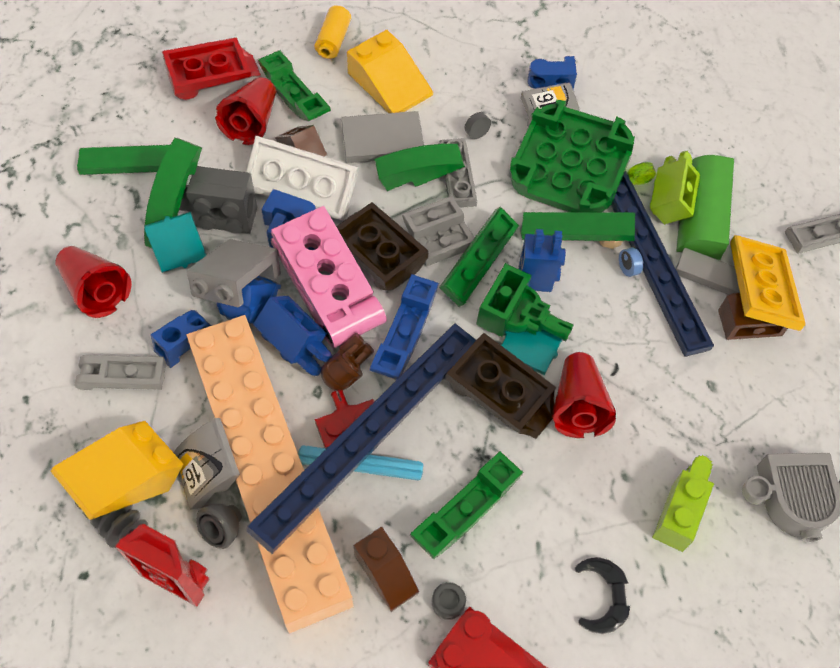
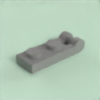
M83 355L80 357L78 365L81 371L76 376L74 385L81 390H92L93 388L162 390L166 361L164 357ZM100 369L99 374H93L94 371Z

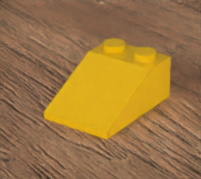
M387 29L347 51L348 74L388 113L405 112L433 95V90L404 45Z
M141 421L119 427L53 466L51 473L91 520L168 492L184 464L148 423Z

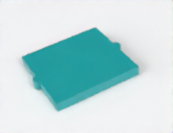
M191 212L171 218L165 216L164 220L144 226L162 272L178 267L187 268L188 264L198 262L207 256Z
M544 330L538 331L536 336L527 331L522 333L505 331V339L501 346L534 371L545 375L552 360L558 356L557 350L562 339Z

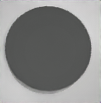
M477 112L466 121L465 132L472 139L481 138L489 131L491 120L483 112Z
M447 582L439 585L432 596L433 610L443 619L457 618L462 614L466 605V595L463 589L455 583Z

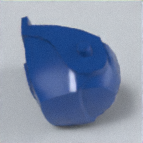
M257 276L242 289L243 305L234 307L217 302L218 310L228 320L245 315L248 323L254 324L268 299L277 296L278 289H281V284L271 279Z

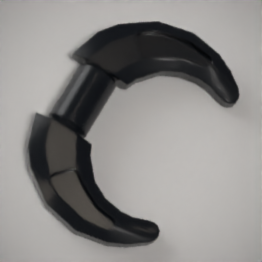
M599 557L586 559L575 567V572L594 571L600 574L607 584H611L614 606H610L605 616L600 619L588 620L580 618L578 622L583 628L593 633L605 634L614 632L625 623L629 616L631 606L626 604L624 585L628 584L627 578L623 570L608 559Z

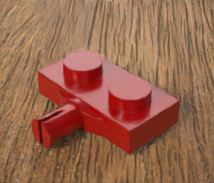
M338 390V395L336 391L332 392L331 397L337 410L329 415L315 419L324 448L327 449L372 405L374 399L357 405H348L343 390Z

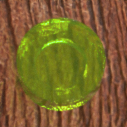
M643 162L632 166L627 174L632 184L642 185L652 181L656 176V171L652 163Z

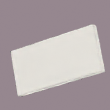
M255 136L246 172L251 173L255 193L269 197L271 191L275 189L308 200L315 205L316 209L325 206L330 217L344 221L360 167Z

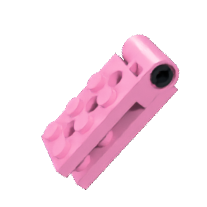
M325 206L271 229L273 236L271 244L277 249L281 262L314 321L327 333L324 339L328 341L333 349L342 345L355 333L362 335L386 323V315L380 302L375 296H372L374 292ZM307 247H313V248H315L316 250H308V249H306V248H307ZM327 271L330 275H322L319 272ZM339 295L342 296L345 300L339 301L336 300L333 296Z

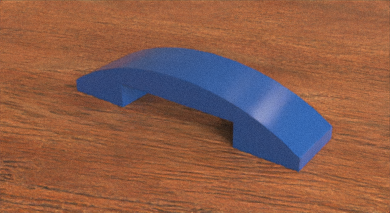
M411 274L402 294L401 305L384 343H381L370 366V371L396 380L403 374L428 318L438 289V282Z

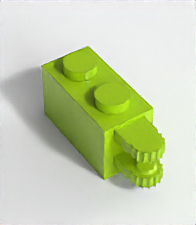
M688 151L681 152L678 161L673 156L666 157L663 166L657 169L652 200L650 201V210L664 225L694 215L700 173L692 165L693 160Z
M703 455L695 457L687 471L683 469L674 481L652 536L653 539L681 552L694 541L714 483L708 481L711 469L713 468L710 458Z

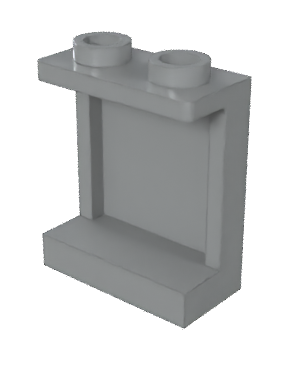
M233 239L227 240L186 270L192 296L234 307L243 305L242 289L257 276L275 280L281 275L276 248Z

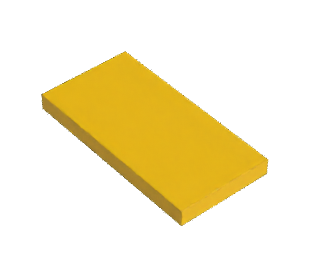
M734 235L730 241L744 316L801 331L806 323L786 249Z

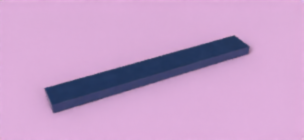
M625 171L611 207L614 212H635V241L628 242L642 256L644 275L684 357L710 351L714 344Z

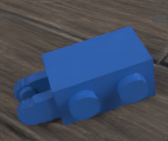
M536 229L535 234H525L518 269L532 275L529 287L535 291L552 292L555 281H560L561 266H564L566 256L565 248H561L562 231L555 230L553 236L544 235L543 229Z
M275 296L268 299L253 325L261 332V336L280 352L284 360L291 364L298 363L308 374L319 376L322 366L312 356L315 355L324 362H327L332 357L330 350L322 343L327 333L289 296Z

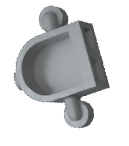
M767 454L757 465L759 476H752L743 484L742 494L744 498L756 505L765 502L770 519L783 532L791 536L800 537L803 542L821 540V531L832 524L840 515V480L837 481L831 454Z

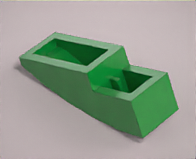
M433 144L412 147L375 159L379 180L387 191L411 181L417 187L465 167L458 144Z

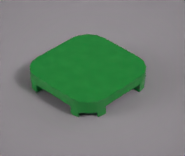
M556 100L555 104L546 105L541 109L537 107L532 113V121L515 158L512 157L510 177L512 186L519 194L528 199L568 212H603L611 205L631 159L635 137H633L631 130L625 125L626 120L616 116L615 121H610L567 108L566 101Z

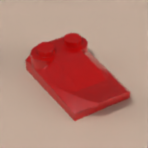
M237 37L162 51L173 92L180 99L188 100L198 95L199 89L261 76L253 55L240 46Z
M145 524L139 525L134 531L119 540L115 547L141 577L198 607L204 597L203 589L209 581V578L205 575L207 569L194 560L184 561L175 540Z
M471 607L459 618L428 662L430 668H547L494 626L484 613L475 611Z

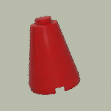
M258 77L224 98L217 105V116L215 117L221 132L233 141L235 139L243 141L242 144L253 145L255 136L263 137L276 96L274 84L266 78Z
M76 246L65 247L58 253L55 260L56 266L77 308L87 316L92 318L108 316L117 310L115 306L121 300L125 302L129 297L132 287L131 278L120 265Z
M575 352L565 359L552 414L557 431L568 437L584 438V433L594 432V437L600 436L612 429L616 422V410L595 360L591 355L583 352Z

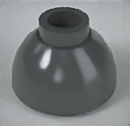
M207 505L197 513V528L202 538L209 545L218 549H225L235 540L242 515L234 505Z

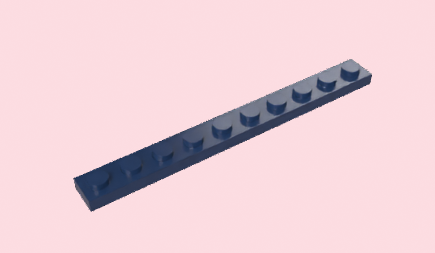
M454 323L247 526L246 532L273 554L446 377V373L474 344L476 339Z

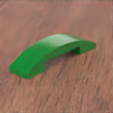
M281 50L258 59L261 69L267 79L274 84L277 94L298 117L305 121H310L331 111L330 106L318 92L313 94L293 72L292 63Z
M175 137L162 159L153 182L146 210L145 225L164 220L165 216L171 218L178 215L189 175H195L202 147ZM144 229L145 246L152 248Z
M499 451L478 471L477 476L437 513L433 512L410 533V537L432 559H435L466 534L522 476L523 471Z

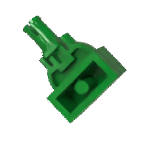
M505 263L479 308L476 325L503 337L505 331L513 333L527 331L536 336L538 331L544 330L566 342L574 324L550 314L551 311L549 309L551 305L541 301L538 293L529 287L532 275Z

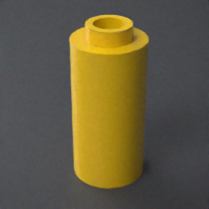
M335 5L329 8L315 42V50L323 58L331 59L338 55L350 24L351 14L342 6Z

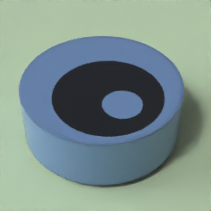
M627 248L619 253V265L627 277L639 275L642 272L643 259L636 248Z

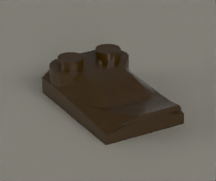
M373 202L336 226L356 262L373 277L374 284L381 290L389 291L399 287L410 278L411 274L415 275L428 259V250Z
M485 333L474 342L446 373L445 379L450 382L451 388L455 393L469 396L519 434L537 439L553 419L556 386Z

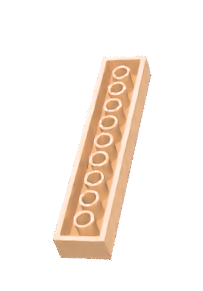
M243 315L186 335L214 417L221 419L240 474L236 482L251 523L304 469L246 316ZM319 508L273 554L257 541L289 634L353 608L352 595Z

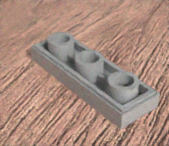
M466 139L440 140L439 144H458L465 165L464 168L444 175L448 197L452 196L460 208L477 206V196Z

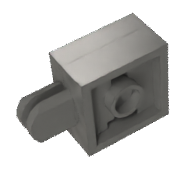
M197 166L195 175L191 176L189 185L186 184L179 210L192 212L196 227L206 230L218 229L232 233L250 234L258 208L251 173Z

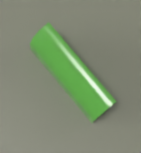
M703 155L692 159V165L700 173L694 215L679 220L676 252L682 253L684 248L720 260L729 245L734 158L719 155Z

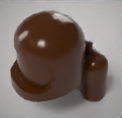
M355 333L339 347V351L323 364L321 368L323 382L334 391L348 389L363 376L360 365L374 353V349L368 343L364 344V339L358 333Z

